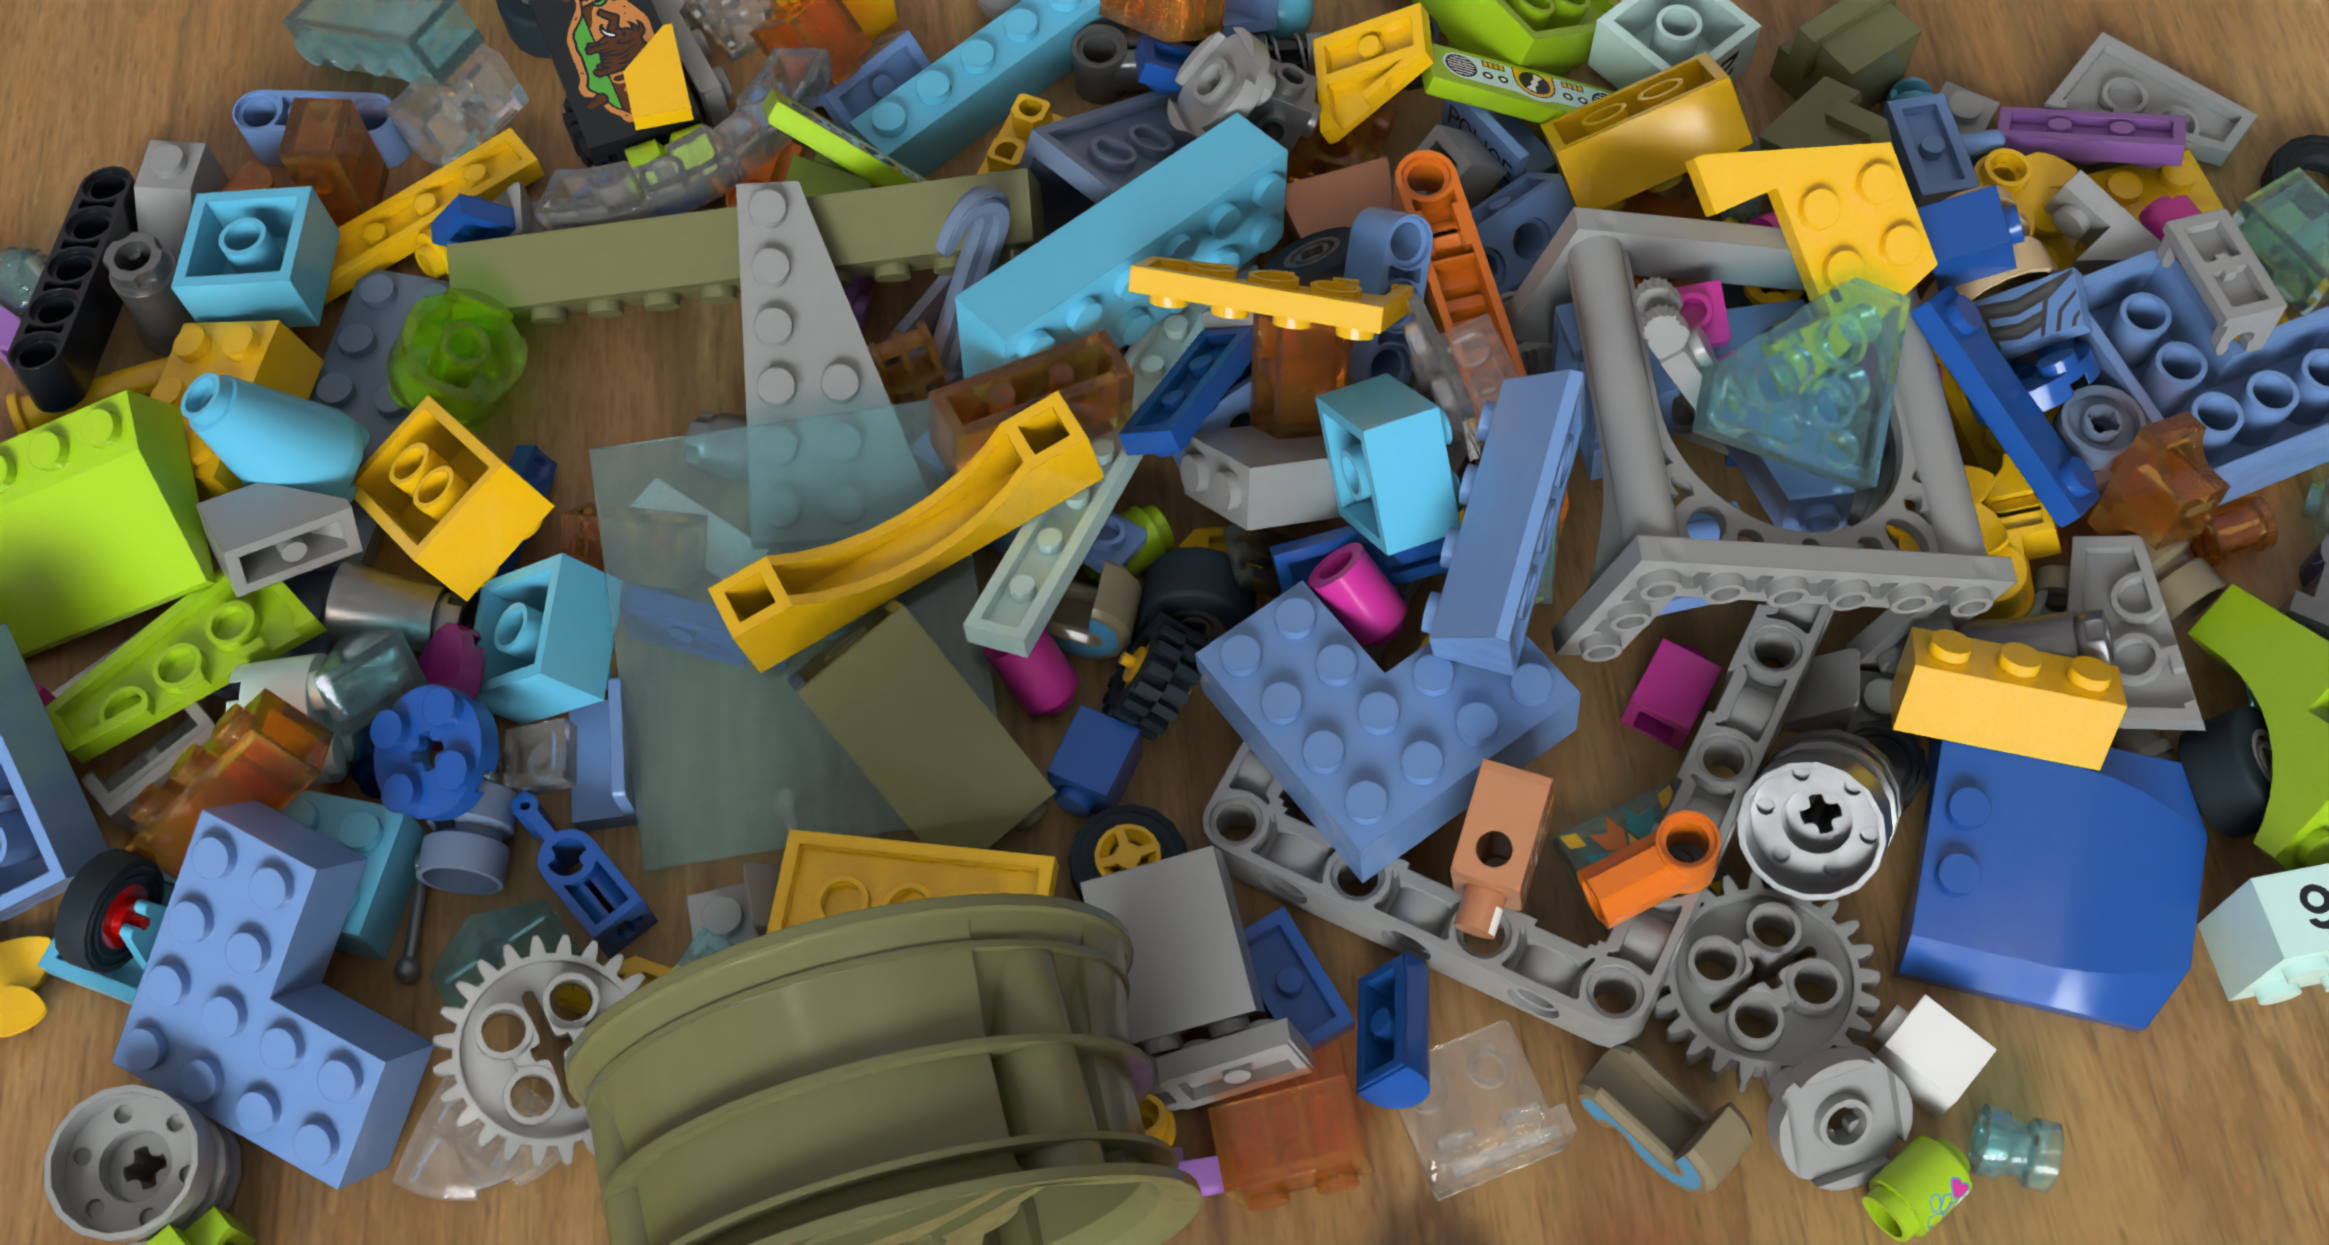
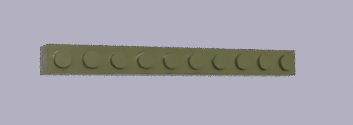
M1028 168L805 197L843 289L853 286L852 279L874 276L875 281L902 282L911 279V271L933 269L934 273L938 275H953L968 227L950 257H944L935 249L945 220L954 205L963 194L976 186H994L1008 197L1010 203L1009 213L1011 218L1009 230L996 267H1001L1046 237L1041 182ZM737 206L447 244L451 315L475 324V330L480 332L508 331L512 329L513 321L529 319L535 325H559L568 322V314L587 312V316L591 318H615L624 315V307L643 305L644 309L648 311H671L680 308V300L701 298V302L705 304H727L737 301V293H741Z

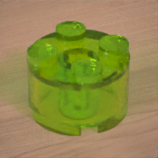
M469 288L447 289L444 294L435 295L430 298L426 296L419 300L409 311L388 355L387 372L392 399L401 407L407 408L412 412L429 395L470 431L479 428L501 409L526 367L528 346L524 334L521 337L512 322L514 316L505 305L495 298Z

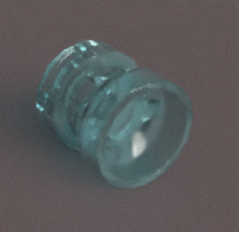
M1986 1103L1978 1113L1972 1131L1968 1157L1971 1166L1970 1172L1994 1180L2001 1175H2015L2022 1187L2047 1193L2056 1180L2062 1160L2064 1147L2062 1124L2040 1117H2035L2024 1124L2022 1120L2016 1119L2010 1110Z

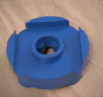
M2074 338L2020 355L2011 360H2006L2042 413L2074 397L2075 394L2070 384L2085 374L2090 385L2100 373V367L2090 345L2085 341H2075ZM1965 395L1976 422L1980 425H1987Z
M438 684L424 685L403 695L394 704L392 709H385L379 712L371 724L370 738L375 745L374 772L379 790L381 791L382 803L388 811L405 814L417 819L447 821L455 819L471 810L485 793L476 790L483 781L485 771L495 772L499 759V735L492 713L480 700L471 699L465 691ZM434 741L442 742L443 751L435 756V767L433 768L429 761L431 746Z

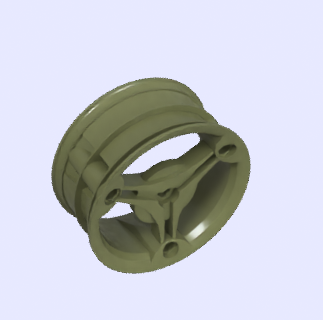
M999 893L927 898L850 911L770 932L694 960L631 992L588 1024L573 1042L567 1053L564 1065L568 1091L574 1100L585 1108L587 1121L591 1128L601 1189L600 1202L602 1214L606 1220L609 1244L1161 1245L1183 1230L1196 1217L1202 1207L1203 1197L1198 1181L1189 1173L1178 1169L1179 1162L1175 1150L1165 1141L1145 1134L1139 1104L1148 1095L1153 1085L1154 1072L1149 1057L1141 1049L1130 1044L1127 1008L1130 984L1127 975L1133 964L1134 949L1127 928L1118 918L1106 910L1088 903L1062 897Z

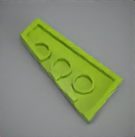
M220 567L214 572L215 584L182 597L49 703L45 709L62 745L71 755L84 764L225 687L229 683L231 672L237 665L276 659L322 634L327 629L283 581L237 598Z

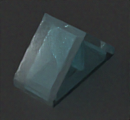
M401 629L356 631L341 636L312 678L342 737L353 734L372 723L379 712L385 709H392L394 704L409 691L420 686L429 685Z
M547 899L468 915L429 976L448 1007L463 1009L467 1002L456 990V983L463 981L479 987L483 980L480 977L477 962L483 959L497 970L505 966L503 946L508 943L522 959L530 956V945L533 936L538 935L546 953H556L558 943L564 934L569 935L572 955L581 956L582 952Z

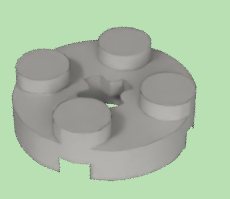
M1233 27L1236 34L1226 37L1220 31L1207 37L1188 56L1175 78V82L1182 86L1177 103L1170 98L1168 100V119L1176 130L1191 141H1194L1236 112L1247 118L1255 106L1265 103L1274 92L1277 80L1276 76L1269 71V51L1263 42L1245 28Z
M1863 1046L1837 1047L1813 1054L1800 1062L1796 1067H1786L1780 1070L1772 1078L1769 1085V1095L1772 1102L1767 1115V1134L1771 1147L1776 1156L1790 1171L1799 1178L1811 1180L1818 1188L1840 1191L1855 1188L1869 1182L1890 1162L1885 1155L1893 1147L1897 1137L1905 1142L1912 1127L1913 1104L1906 1084ZM1843 1107L1847 1109L1853 1108L1852 1113L1842 1117V1128L1834 1131L1828 1125L1830 1117L1837 1110Z

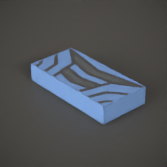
M2074 267L1973 302L1981 314L1983 329L2005 360L2093 331L2083 275Z

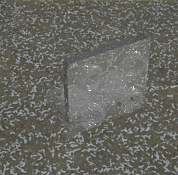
M1417 294L1407 299L1411 322L1402 326L1404 336L1412 352L1408 357L1422 390L1431 389L1437 406H1440L1445 411L1452 429L1451 444L1460 441L1471 462L1481 457L1485 442L1477 440V430L1486 400L1497 402L1503 380L1520 376L1488 313L1439 334L1420 294Z
M1506 1020L1496 1022L1430 1048V1093L1428 1097L1415 1106L1396 1109L1436 1202L1566 1150L1577 1130L1565 1103L1549 1108L1510 1023Z

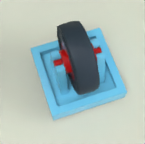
M108 846V851L99 853L86 863L69 884L58 907L54 926V938L37 966L53 976L132 1005L179 871L157 864L144 856Z

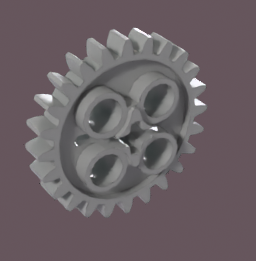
M1751 872L1747 889L1743 890L1738 889L1729 875L1723 876L1721 896L1716 897L1710 890H1707L1660 992V995L1665 996L1655 1003L1653 1009L1654 1019H1675L1667 1029L1665 1040L1668 1044L1678 1043L1686 1039L1689 1040L1690 1045L1685 1058V1063L1688 1066L1697 1063L1705 1056L1713 1061L1710 1070V1081L1715 1083L1729 1069L1736 1072L1738 1092L1744 1093L1749 1086L1752 1076L1762 1077L1768 1096H1770L1769 1085L1772 1078L1780 1070L1786 1067H1796L1804 1059L1823 1050L1853 1046L1850 1039L1866 1042L1872 1026L1862 1017H1875L1880 1000L1865 992L1876 989L1881 976L1878 971L1860 968L1870 961L1874 948L1871 944H1851L1860 926L1858 920L1837 924L1834 921L1840 904L1837 899L1831 900L1818 908L1812 904V900H1801L1776 891L1774 888L1773 890L1764 889L1761 878L1755 872ZM1762 928H1773L1780 931L1786 937L1788 943L1780 947L1768 946L1762 943L1754 932ZM1805 951H1811L1815 954V958H1807L1793 965L1791 964L1794 957ZM1704 961H1716L1723 964L1729 970L1731 976L1720 981L1710 980L1699 973L1696 966ZM1778 973L1775 987L1771 989L1764 981H1768ZM1754 974L1761 982L1748 988L1751 975ZM1803 983H1813L1825 990L1830 1000L1822 1004H1812L1803 1000L1798 995L1795 987ZM1734 998L1731 1006L1720 1013H1714L1710 1010L1711 1005H1720ZM1744 1017L1759 1018L1769 1026L1772 1034L1764 1038L1749 1037L1738 1028L1736 1021Z
M564 934L558 943L556 953H546L544 945L537 935L532 937L529 957L521 959L509 943L504 945L503 959L505 966L499 970L490 963L480 959L477 962V968L483 983L479 987L463 981L456 983V990L467 1003L463 1009L442 1007L440 1011L441 1016L447 1022L456 1026L455 1032L433 1036V1045L442 1050L452 1052V1058L440 1062L432 1068L434 1076L455 1077L456 1084L440 1096L442 1103L452 1104L464 1100L467 1105L455 1122L458 1129L470 1126L478 1120L484 1125L478 1138V1147L483 1149L497 1136L506 1139L504 1160L510 1162L522 1145L531 1147V1158L534 1167H540L547 1148L557 1147L564 1166L570 1165L574 1144L581 1141L587 1150L595 1156L591 1128L587 1121L585 1108L581 1105L577 1108L569 1107L551 1062L548 1059L535 1062L531 1054L539 1050L540 1037L524 1007L522 997L526 993L534 994L542 1010L543 1018L551 1037L555 1041H562L567 1038L572 1046L575 1039L588 1024L607 1008L637 990L645 978L642 972L632 975L624 981L617 976L622 965L623 955L617 954L604 966L597 963L598 942L594 940L585 948L581 956L572 955L569 935ZM569 985L578 986L587 993L590 998L591 1008L584 1017L574 1021H566L554 1014L551 1010L550 998L561 987ZM501 1015L513 1016L518 1019L525 1031L524 1039L520 1045L506 1052L491 1049L486 1045L482 1037L483 1029L487 1023ZM571 1046L568 1047V1048L564 1051V1053H563V1064H564V1065H565L567 1053H568L569 1049L571 1048ZM539 1079L545 1082L552 1090L553 1103L549 1110L540 1116H522L516 1112L511 1104V1093L516 1085L523 1080Z

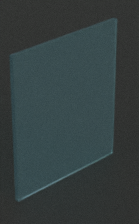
M934 397L930 400L609 447L599 446L596 449H589L619 683H621L627 745L644 871L660 872L663 868L785 849L789 829L849 835L854 827L868 835L910 829L787 681L790 676L865 615L765 672L760 673L732 639L708 588L766 555L808 550L829 545L865 532L903 513L931 495L959 472L948 397ZM970 554L896 596L893 600L903 604L997 718L989 660L984 654V646L967 642L963 623L979 598L973 556Z

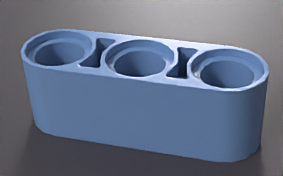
M261 89L244 94L236 101L232 109V118L255 157L267 165L389 169L402 164L409 158L413 150V142L392 100L384 94Z
M1373 206L1360 212L1353 222L1343 278L1360 280L1359 287L1362 288V293L1386 295L1391 291L1392 283L1414 286L1411 311L1381 334L1375 333L1374 339L1351 340L1334 334L1331 368L1334 376L1341 383L1351 385L1386 373L1405 385L1410 379L1433 247V233L1430 224L1419 215Z

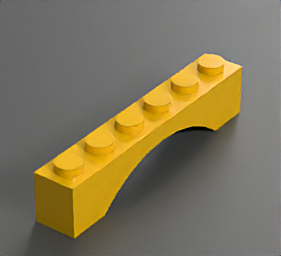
M1056 391L1001 422L984 446L958 473L931 495L903 513L865 532L829 545L794 553L766 555L708 588V591L732 639L757 670L763 673L1105 477L1088 437L1059 391Z

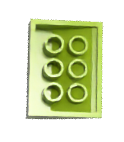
M1411 0L1414 4L1421 2L1427 13L1437 21L1440 31L1448 38V44L1451 48L1558 77L1589 60L1597 19L1618 4L1616 0Z
M126 389L0 443V624L8 625L22 659L216 583L207 537L196 506L199 503L179 406Z

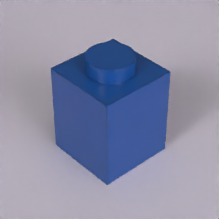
M1996 185L1917 208L1938 263L1933 269L1938 291L1943 290L1950 284L1957 286L2017 269L2013 245L2025 242L2024 234L2015 204L2002 208Z
M1081 704L1046 771L1048 782L1056 791L1052 795V797H1055V802L1067 812L1083 818H1089L1091 814L1096 815L1111 806H1117L1143 755L1141 729L1113 717H1108L1106 714Z

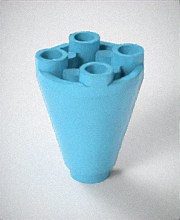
M212 372L202 374L196 378L185 391L181 401L182 415L189 419L191 428L245 487L257 482L271 483L346 498L349 503L352 502L356 493V485L353 480L363 459V450L369 442L370 433L366 427L339 409L230 375L218 376Z

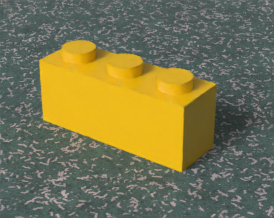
M1911 627L1889 690L1892 730L2098 771L2102 767L2127 708L2119 666L2106 664L2090 656H2077L2073 658L2037 651L2031 646L2022 643L2000 644L1969 638L1960 632L1949 629L1933 631Z

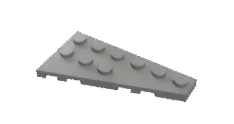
M799 181L736 184L752 545L754 550L829 545L865 532L903 513L929 496V493Z

